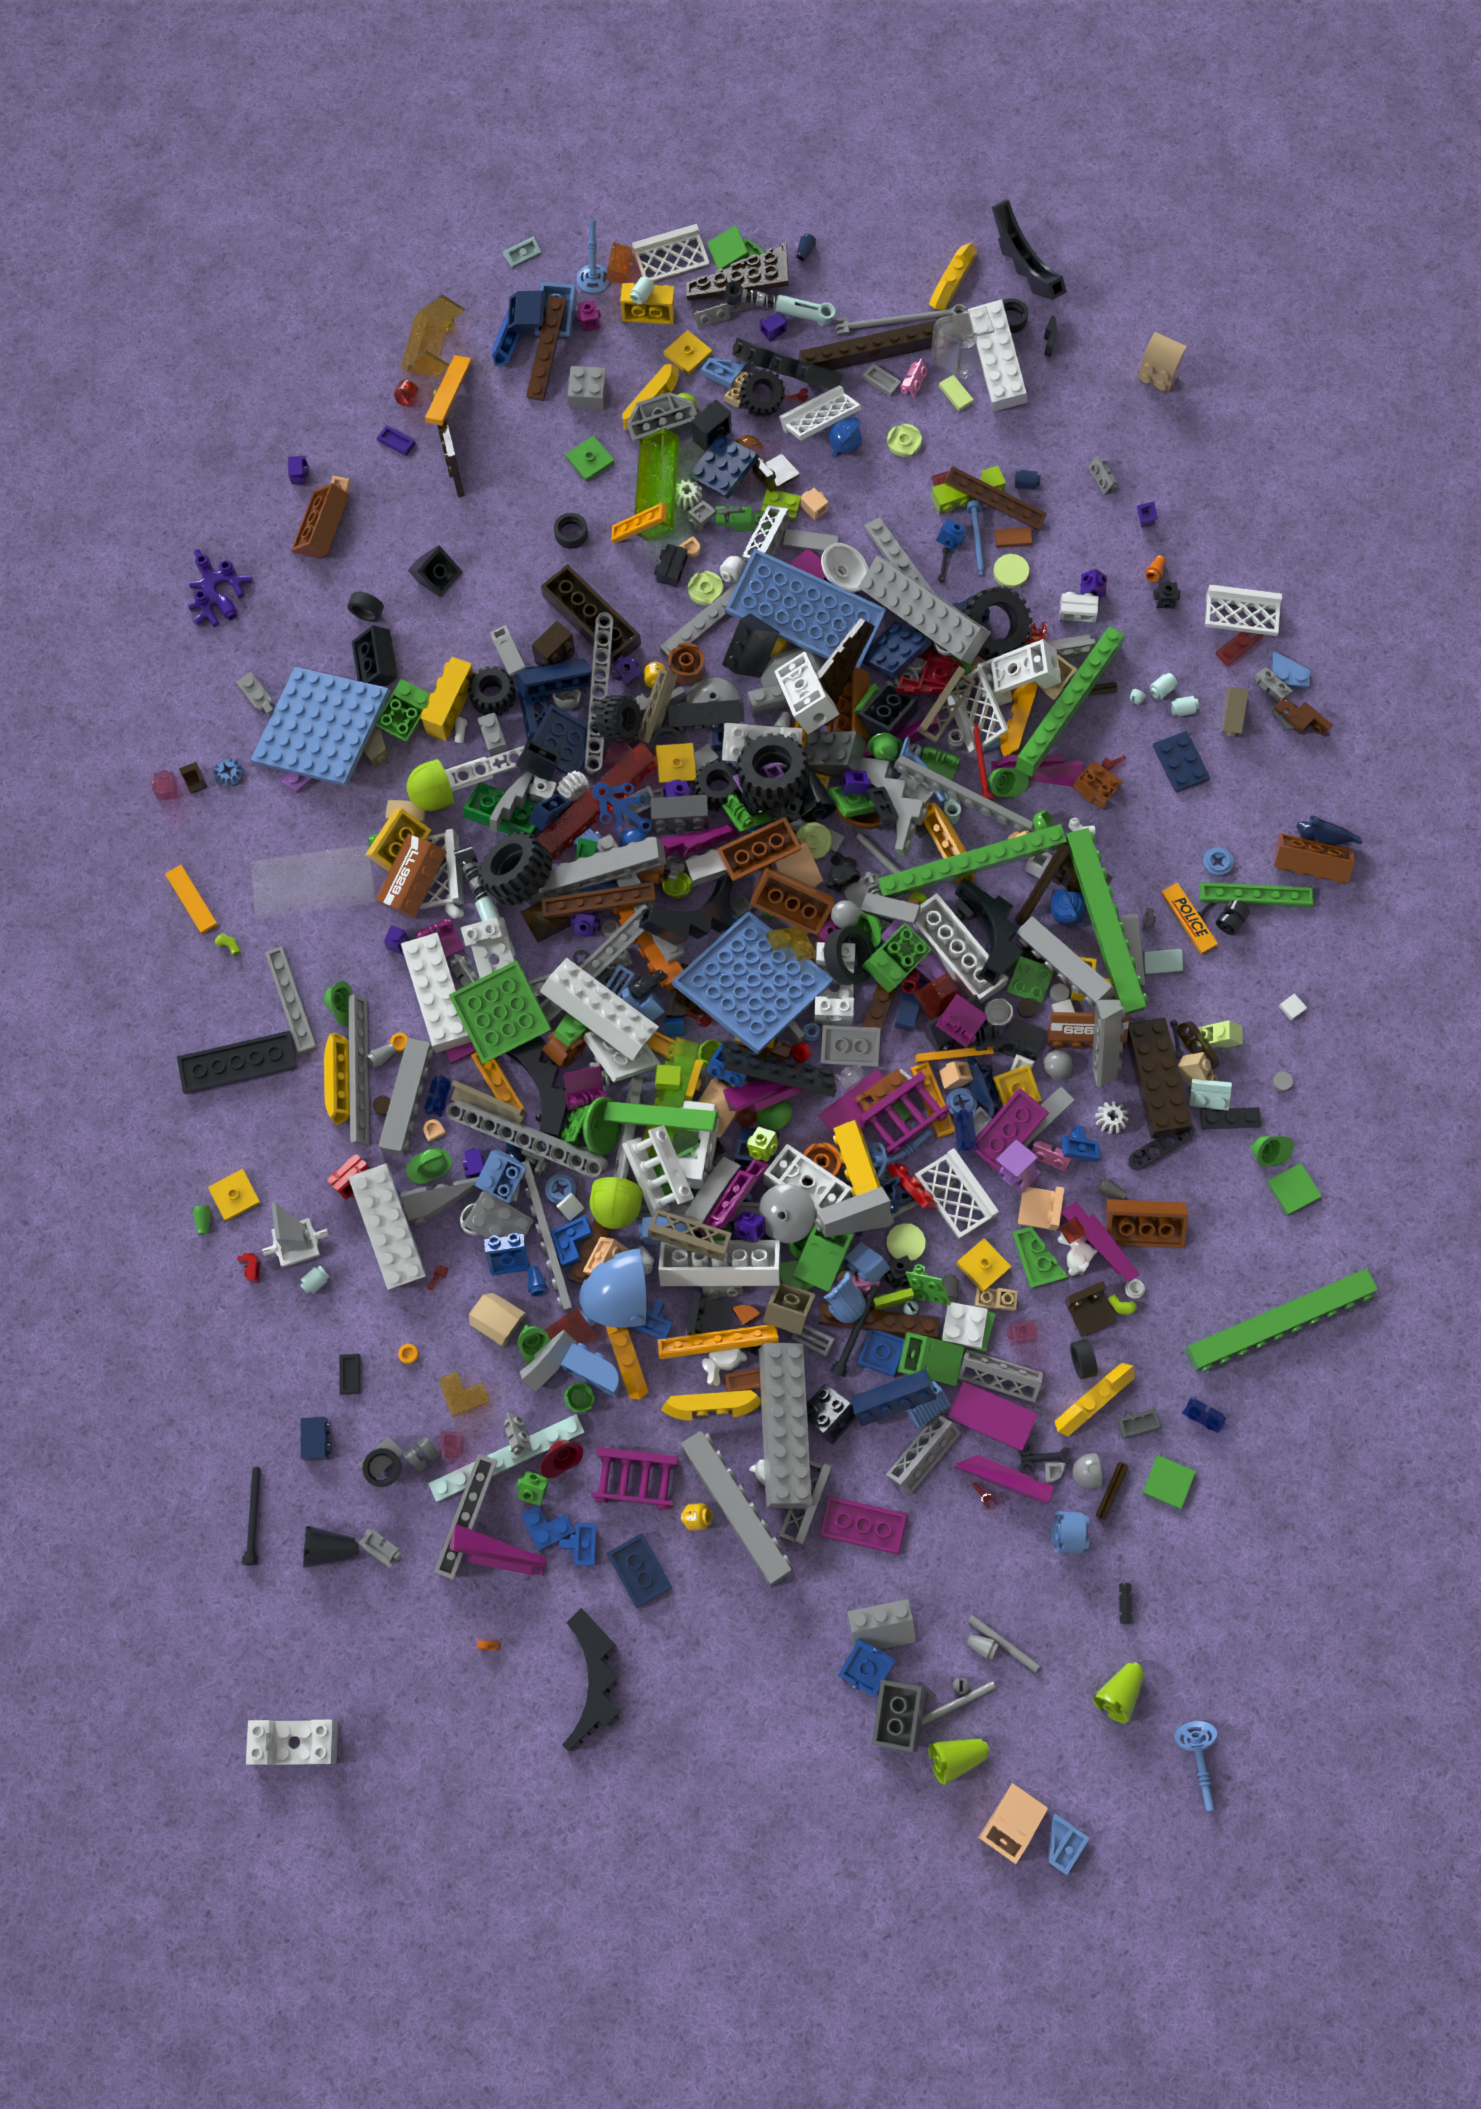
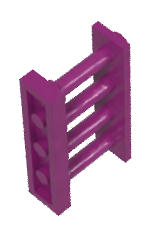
M922 1071L859 1117L863 1127L867 1124L872 1125L889 1146L886 1148L887 1157L891 1154L896 1155L899 1153L904 1144L936 1121L941 1122L949 1115L950 1106L947 1104L941 1109L925 1089L926 1076ZM914 1090L920 1093L935 1112L928 1119L924 1118L909 1099V1094ZM898 1102H903L919 1123L911 1131L893 1109V1105ZM882 1113L888 1114L904 1134L896 1142L878 1121V1116Z
M597 1447V1457L601 1458L602 1470L599 1492H591V1497L595 1499V1502L607 1503L608 1500L654 1505L658 1510H668V1507L673 1508V1501H667L670 1472L673 1470V1467H678V1456ZM613 1460H621V1464H623L619 1495L607 1494L610 1463H613ZM633 1462L641 1463V1466H643L639 1497L627 1496L630 1466L633 1465ZM653 1464L661 1465L663 1469L659 1500L647 1498L650 1469L653 1467Z

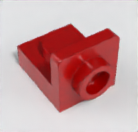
M243 1253V1256H237V1260L241 1264H248L244 1269V1275L247 1277V1280L250 1283H259L261 1260L253 1253Z

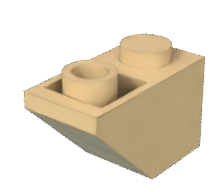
M1204 1052L1184 1055L1181 1058L1178 1069L1185 1083L1192 1086V1079L1218 1081Z

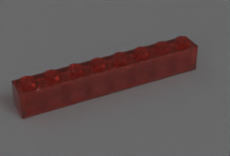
M640 742L597 783L603 782L608 784L609 787L623 785L624 783H631L633 786H637L642 782L643 777L647 773L655 770L657 766L656 757ZM626 785L625 791L629 792L631 787L630 785ZM593 787L536 838L550 852L552 861L558 860L567 847L570 848L574 845V840L585 833L594 822L600 821L599 800L593 797ZM601 788L599 794L604 795L605 790ZM621 792L611 795H613L617 799H620L621 797H626L628 794ZM607 801V810H612L613 805Z

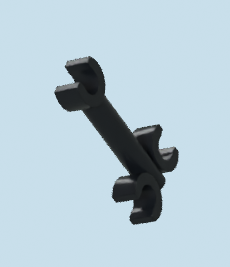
M1030 1443L1028 1444L1029 1450L1027 1452L1017 1450L1021 1457L1020 1473H1024L1025 1465L1030 1466L1031 1473H1034L1035 1465L1032 1462L1060 1460L1062 1463L1068 1464L1072 1461L1063 1457V1453L1070 1452V1448H1063L1060 1452L1031 1454L1033 1445Z

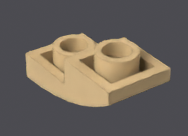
M741 371L734 379L733 386L724 395L723 401L737 408L741 406L740 387L748 373Z
M388 800L386 819H389L395 809L402 808L420 822H425L426 810L420 809L412 801Z
M976 1287L974 1306L993 1310L1016 1311L1018 1291L1003 1288H987L982 1292Z

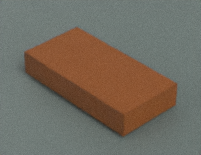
M1031 527L995 529L996 548L1032 546Z
M760 1368L724 1374L727 1392L761 1389Z

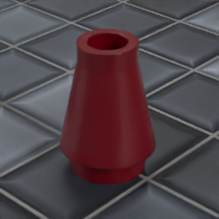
M913 969L901 981V988L905 993L912 994L918 991L921 977L919 970Z

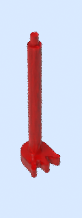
M976 723L974 724L975 729L973 731L983 793L981 796L993 802L994 794L989 793L981 734Z

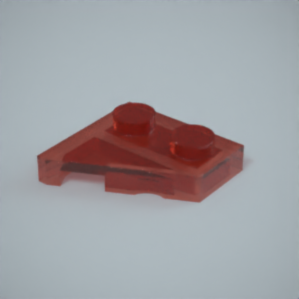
M578 1308L545 1329L550 1340L562 1330H565L577 1344L598 1340Z

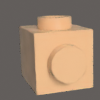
M813 488L802 495L801 508L815 521L828 511V501L822 492H818Z
M950 1062L939 1071L944 1089L961 1088L973 1080L968 1062Z

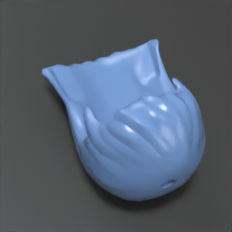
M846 1272L837 1287L824 1296V1299L831 1304V1306L829 1305L830 1313L843 1323L857 1321L866 1308L864 1296L851 1281L852 1276L849 1272Z

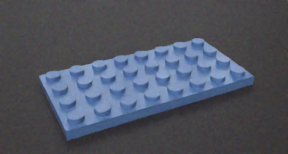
M755 548L725 609V613L738 619H742L751 613L780 631L779 638L827 660L861 618L874 625L875 628L855 666L857 668H860L886 611L885 608Z

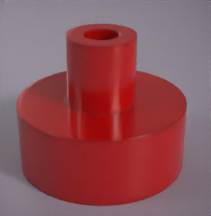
M798 1042L791 1049L792 1057L801 1063L808 1060L812 1054L810 1046L804 1042Z

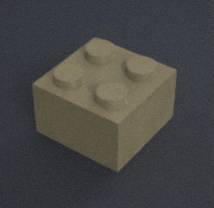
M780 1282V1285L775 1287L768 1302L763 1322L801 1335L810 1315L816 1294Z

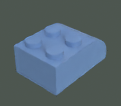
M541 282L540 291L545 292L543 316H545L549 295L566 298L567 303L559 337L571 338L578 297L576 286ZM542 325L535 329L536 335H540Z
M572 1343L561 1363L563 1370L617 1399L621 1389V1382L617 1370L606 1360L607 1357L598 1352L596 1354L591 1353L589 1348L581 1343L578 1345Z

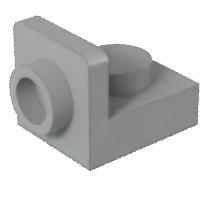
M703 500L688 512L687 522L692 529L700 533L703 525L716 515V511Z
M523 1149L521 1154L525 1159L524 1161L529 1160L531 1165L537 1163L535 1174L540 1176L542 1172L545 1173L549 1164L547 1159Z

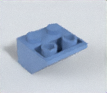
M498 1149L491 1150L475 1186L510 1203L526 1171V1167L516 1158Z

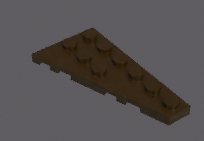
M861 618L817 673L823 689L832 699L835 706L875 628L874 625Z

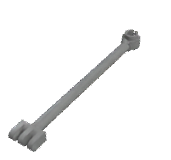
M956 304L950 310L848 323L847 317L835 319L837 336H849V330L958 316L966 314V307L962 304Z

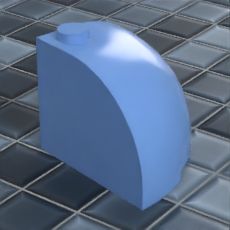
M640 1249L624 1251L616 1254L614 1259L606 1263L604 1261L592 1270L590 1277L584 1280L579 1300L583 1311L589 1318L609 1327L622 1328L646 1325V1286Z

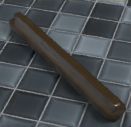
M1065 843L1060 844L1016 916V923L1023 925L1028 920L1071 850L1070 846Z

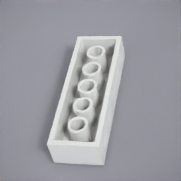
M1002 299L968 309L969 320L993 412L1027 403V393Z
M937 893L920 905L921 909L916 924H913V926L948 971L950 977L968 998L976 994L982 1004L1006 986L1008 981L1006 975L995 986L979 976L987 962V952Z
M438 933L401 943L434 1052L439 1053L472 1042L449 997V994L456 990Z
M568 958L548 977L540 990L542 994L632 1061L659 1027Z
M388 1163L349 1176L348 1178L387 1290L425 1277L426 1272Z
M714 1240V1242L723 1246L725 1240ZM730 1240L724 1261L661 1242L659 1260L660 1286H779L780 1241L758 1240L756 1243L744 1240Z

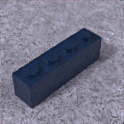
M585 659L517 671L516 687L524 699L590 687L592 669Z
M926 1369L851 1397L854 1414L862 1427L937 1399L933 1381Z

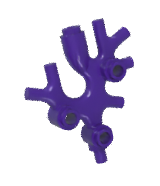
M200 549L195 550V563L199 572L202 573V579L190 581L189 585L190 589L201 588L203 590H198L194 594L195 601L187 604L190 611L196 608L201 609L199 615L193 620L194 624L198 626L204 619L208 618L212 626L217 627L219 622L212 610L213 605H218L223 616L228 620L237 617V609L227 596L216 591V586L221 582H228L232 585L238 598H242L245 594L241 589V584L253 582L252 575H237L232 562L227 560L220 563V571H214L209 557L202 554Z

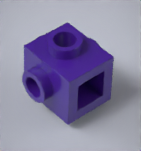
M1097 569L1081 574L1080 593L1082 595L1091 593L1094 596H1098V598L1105 596L1107 576Z
M621 656L614 661L615 666L612 668L614 670L612 673L625 686L641 675V671L638 669L639 664L633 657L626 656L624 658Z
M677 779L665 782L662 789L663 797L692 796L691 788L688 787L687 781Z
M598 911L573 915L572 926H575L574 933L583 937L593 936L595 930H598L600 925V919H597Z
M744 1211L734 1220L735 1237L756 1243L765 1234V1217Z

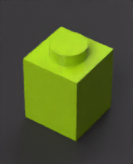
M657 1065L655 1089L679 1090L680 1084L683 1085L684 1073H681V1066Z

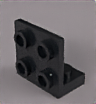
M693 1292L687 1335L729 1330L733 1303L704 1298L701 1293Z
M826 1384L806 1403L807 1421L817 1428L832 1445L856 1419L852 1404Z

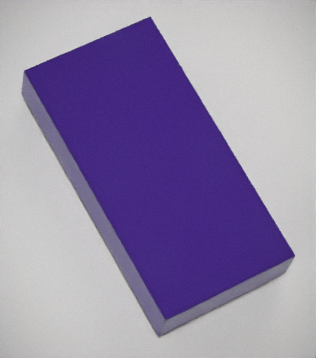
M387 425L377 437L378 442L404 456H407L416 444L415 440Z

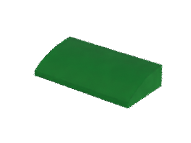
M481 782L478 783L463 807V817L490 827V817L506 792ZM526 800L523 809L515 807L510 821L502 819L498 830L509 835H513L515 832H526L535 836L538 828L529 819L537 803Z

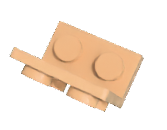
M1056 1186L1055 1191L1028 1187L1021 1196L1018 1224L1057 1231L1060 1223L1064 1187Z
M600 1237L583 1272L591 1275L592 1270L604 1261L606 1263L614 1259L616 1254L628 1251L629 1249L615 1239Z

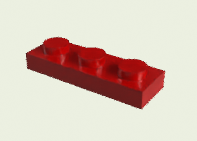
M891 1163L888 1166L887 1170L894 1177H901L900 1184L922 1208L933 1210L938 1203L933 1199V1194L921 1186L920 1180L912 1177L909 1169L904 1164Z

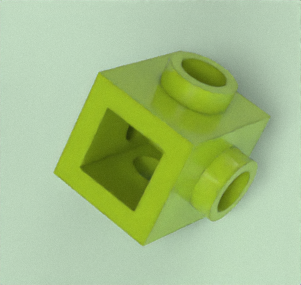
M761 1127L757 1128L747 1142L750 1156L767 1162L771 1155L775 1154L778 1146L776 1132Z

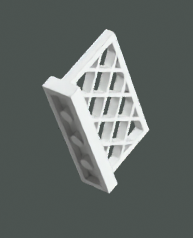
M697 224L632 243V253L636 258L641 276L645 278L647 269L656 272L654 277H650L653 282L710 265ZM697 239L698 246L696 249L688 246L690 241ZM679 245L683 247L680 254L672 251L673 246ZM685 249L693 252L691 259L682 256ZM663 250L667 252L664 259L655 255L657 251ZM669 254L677 257L674 264L666 260ZM696 254L703 257L704 262L697 263L693 261ZM647 255L650 259L648 263L640 260L639 256ZM653 258L661 262L658 269L650 265ZM680 259L688 262V265L684 268L677 266ZM664 264L672 267L670 272L665 273L661 271Z
M839 385L779 417L784 432L792 433L801 441L861 410V405L846 395L843 387Z
M1209 585L1206 594L1205 627L1277 636L1282 594ZM1211 602L1220 603L1221 606L1215 608ZM1228 605H1237L1239 608L1233 611ZM1247 607H1254L1257 611L1251 613ZM1225 608L1230 614L1224 617L1219 611ZM1265 610H1275V613L1270 616ZM1243 611L1248 617L1242 620L1237 614ZM1259 613L1266 618L1262 622L1255 617ZM1215 614L1220 621H1210V617ZM1234 617L1238 623L1231 624L1228 619ZM1251 619L1256 625L1254 627L1248 626L1245 622ZM1270 622L1274 629H1268L1264 624Z
M981 667L967 675L972 680L977 675L980 677L979 685H973V687L978 688L975 699L969 697L970 690L954 714L959 730L965 735L964 742L969 753L977 754L973 731L975 729L973 723L975 715L981 717L978 725L980 734L982 731L987 732L986 740L982 742L983 752L986 746L1009 731ZM962 679L957 683L958 689L963 685H967V687L969 686V684ZM982 690H985L987 693L985 702L980 701ZM957 694L948 696L949 705L958 703ZM968 700L974 701L972 711L967 709ZM978 703L984 704L982 714L976 713ZM989 706H992L994 710L992 718L986 716ZM985 718L991 720L988 730L983 729ZM996 721L999 722L1002 728L997 733L993 732Z
M453 829L446 830V833L427 836L425 839L429 842L432 841L433 844H436L438 840L445 839L442 849L446 850L447 853L445 855L446 862L442 867H439L440 870L436 873L430 886L431 888L436 882L441 887L435 895L428 890V893L433 897L428 903L421 904L419 909L443 906L448 903L464 904L461 868L453 852L460 849L459 835ZM443 872L448 875V879L444 884L437 880ZM446 889L449 891V899L441 900L439 896Z
M954 1148L914 1175L922 1183L921 1186L932 1194L934 1193V1188L945 1190L944 1199L936 1198L934 1194L933 1199L938 1203L936 1208L958 1239L988 1220H992L999 1212ZM946 1161L950 1167L949 1173L938 1171L939 1164ZM925 1173L934 1174L933 1183L925 1182L921 1176ZM937 1175L948 1177L946 1186L935 1184ZM950 1178L960 1181V1189L949 1187ZM948 1191L959 1193L958 1202L946 1200ZM961 1194L970 1195L972 1198L971 1205L960 1203ZM946 1204L957 1206L955 1215L947 1214L945 1211ZM959 1207L970 1209L969 1218L958 1216ZM973 1210L981 1211L984 1218L981 1220L971 1219ZM957 1220L968 1222L967 1229L960 1232L956 1227Z

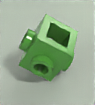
M526 1471L524 1477L519 1478L516 1490H519L517 1499L541 1506L547 1493L550 1478L547 1479L536 1473Z

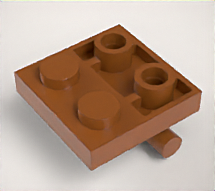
M1093 761L1076 779L1072 788L1079 792L1086 801L1092 802L1103 809L1107 804L1106 802L1121 787L1123 781Z

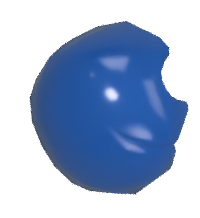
M636 828L629 829L621 836L619 847L627 846L631 842L643 841L648 836L642 830Z

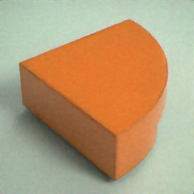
M739 1305L733 1308L743 1326L760 1315L755 1308L748 1305Z
M477 1640V1648L479 1650H499L500 1642Z

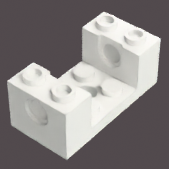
M1043 639L978 664V667H981L984 671L998 706L1012 701L1010 690L1035 681L1044 689L1061 683L1057 651ZM1017 666L1016 672L1011 673L1013 667ZM982 690V697L986 699L987 693L985 690Z
M804 651L774 672L794 718L806 733L809 734L838 716L839 712L832 699L822 687L817 676L818 667Z
M725 723L722 760L737 761L743 747H748V742L757 740V737L761 735L765 737L771 733L773 735L784 734V737L790 736L794 738V742L798 741L802 744L803 728Z
M504 917L493 918L461 927L465 946L472 947L480 979L515 961ZM492 954L499 956V963L496 965L490 961Z
M817 942L816 965L830 975L824 960L825 943ZM842 943L843 962L847 969L854 973L855 944ZM834 980L833 983L838 984L840 987L837 992H832L828 987L819 997L815 996L814 1023L852 1025L854 1010L853 984L842 985Z
M684 1101L683 1107L680 1108L717 1111L718 1113L715 1132L687 1130L699 1132V1140L701 1141L700 1146L696 1148L695 1152L697 1160L677 1157L689 1187L701 1189L711 1174L721 1115L715 1104Z
M786 1144L764 1173L763 1184L768 1188L779 1184H793L804 1189L814 1202L816 1219L817 1210L850 1198L851 1187L788 1144ZM804 1178H810L812 1179L813 1184L810 1186L803 1185L802 1180Z
M248 1720L246 1765L336 1764L338 1720ZM294 1736L300 1739V1746L296 1749H292L289 1744L290 1739Z

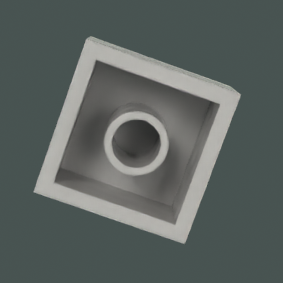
M571 366L568 387L569 408L604 410L607 383L606 368Z

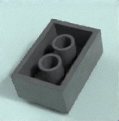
M856 731L809 733L804 747L808 757L809 770L822 775H843L844 770L859 771L866 741Z
M707 795L651 798L653 833L658 835H666L668 832L684 834L687 831L695 832L709 829Z
M887 1679L881 1680L872 1745L912 1753L918 1752L927 1687Z

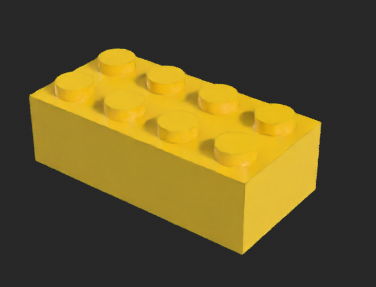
M451 657L450 661L446 662L443 670L444 673L437 680L436 690L434 693H431L428 701L429 704L427 708L423 709L421 714L426 734L446 742L454 727V721L459 717L469 696V680L473 678L474 674L471 663L455 657Z

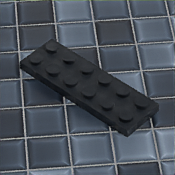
M290 1031L177 1056L184 1094L298 1068Z
M723 1044L722 1046L724 1070L835 1097L837 1090L834 1074L828 1068L814 1067L809 1063H798L792 1059L779 1058L769 1053L756 1054L751 1049L740 1048L735 1044Z

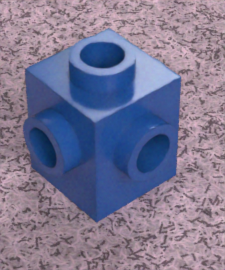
M947 518L940 528L935 541L955 550L958 545L961 546L966 538L964 535L966 527Z

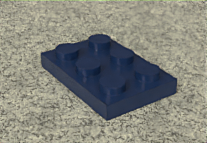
M1187 731L1153 743V748L1175 793L1209 781L1210 776Z
M643 1533L607 1553L636 1609L672 1588Z

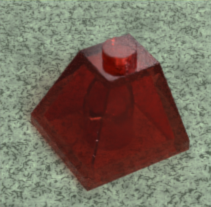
M945 972L913 993L930 1021L945 1012L956 994L962 997L948 972Z

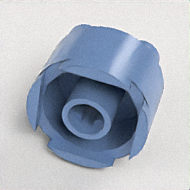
M1056 1511L1054 1516H1058L1057 1521L1052 1523V1544L1057 1545V1549H1054L1055 1553L1082 1554L1084 1550H1088L1089 1538L1086 1537V1529L1089 1528V1517L1084 1516L1082 1512Z

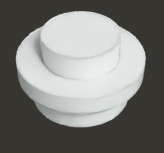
M1138 1279L1127 1282L1125 1285V1293L1132 1299L1140 1298L1145 1292L1144 1284Z

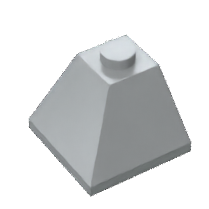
M276 1202L271 1203L276 1241L284 1252L308 1248V1241H310L309 1230L305 1229L300 1221Z

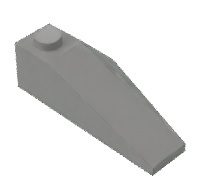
M479 1177L456 1181L452 1184L453 1186L439 1184L432 1190H426V1187L400 1193L410 1224L415 1226L425 1224L426 1220L432 1219L476 1190L478 1187L475 1184Z

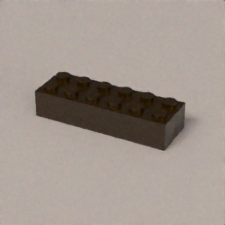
M568 564L541 585L543 598L593 647L598 615L606 612L612 616L613 629L610 663L615 666L614 661L619 657L623 656L625 658L641 645L640 634ZM605 620L600 621L602 626L609 625ZM605 638L598 639L601 644L608 642Z
M1166 1018L1129 1023L1127 1044L1151 1139L1160 1136L1189 1133L1193 1125Z

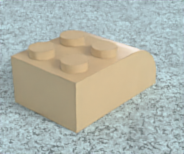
M1154 332L1145 350L1138 379L1144 383L1156 386L1161 391L1170 392L1178 378L1187 346Z

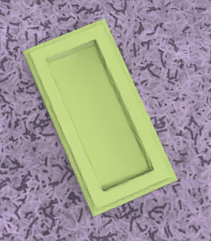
M954 375L939 383V388L958 411L973 403L974 399Z

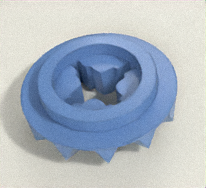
M230 757L226 760L222 759L219 764H216L215 770H213L216 781L223 786L235 785L243 777L242 765L237 759L233 760ZM225 767L231 770V777L225 773Z
M1215 847L1206 852L1203 865L1206 871L1212 873L1213 876H1222L1229 873L1232 869L1233 857L1226 849ZM1223 858L1221 862L1222 866H1220L1219 864L1213 866L1215 862L1214 859L1221 860Z
M957 1088L947 1096L946 1105L950 1106L949 1112L951 1115L957 1118H967L974 1113L977 1107V1099L970 1090ZM959 1097L962 1100V1102H967L964 1105V1110L961 1108V1106L956 1105L959 1101Z
M556 1174L546 1183V1196L552 1203L559 1204L570 1193L575 1196L576 1184L570 1176ZM557 1183L561 1185V1187H566L564 1189L565 1196H563L560 1192L555 1193V1191L558 1190Z

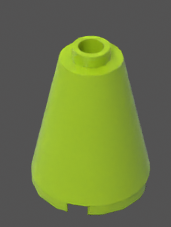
M1135 1662L1127 1663L1094 1695L1092 1699L1094 1705L1100 1711L1104 1708L1109 1712L1107 1716L1119 1723L1126 1724L1127 1721L1129 1722L1145 1677L1142 1666Z
M981 1739L934 1742L929 1744L928 1747L929 1759L934 1758L935 1766H932L933 1772L939 1783L944 1785L951 1783L987 1760L990 1753L988 1744Z

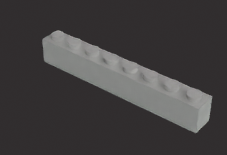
M648 837L643 841L631 842L627 846L615 847L604 853L598 852L587 858H578L571 863H562L552 868L549 879L545 881V886L541 887L538 890L539 892L531 896V899L526 902L531 905L541 902V899L558 897L665 865L664 844L657 837Z

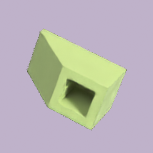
M1230 1020L1198 1028L1211 1047L1228 1048L1243 1044L1242 1026ZM1197 1041V1046L1202 1047L1201 1043Z

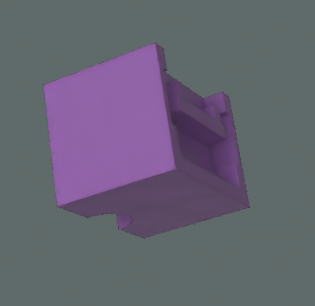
M1015 1140L996 1159L997 1165L999 1167L1002 1166L999 1170L1000 1177L1022 1194L1041 1175V1172L1036 1169L1034 1163L1038 1157L1019 1141Z

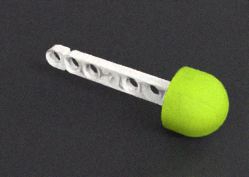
M524 746L489 758L482 757L444 770L438 759L419 765L408 778V796L417 807L426 811H436L454 805L453 791L493 778V775L517 768L516 763L510 761V755L517 754L520 756ZM504 757H506V762L509 765L506 766V763H503L499 769L497 766H493L495 760L500 763L505 760ZM477 766H483L486 771L485 774H477L475 771ZM461 771L466 772L468 779L465 781L460 780L458 773Z

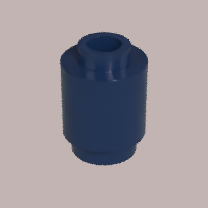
M1016 471L1014 486L1036 489V486H1040L1041 475H1037L1038 471Z

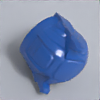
M856 417L844 418L834 423L829 429L828 437L834 449L833 457L838 453L848 454L861 446L860 423Z
M1063 889L1053 890L1050 902L1053 918L1063 925L1078 923L1080 927H1083L1085 925L1083 918L1087 912L1083 894L1066 892Z

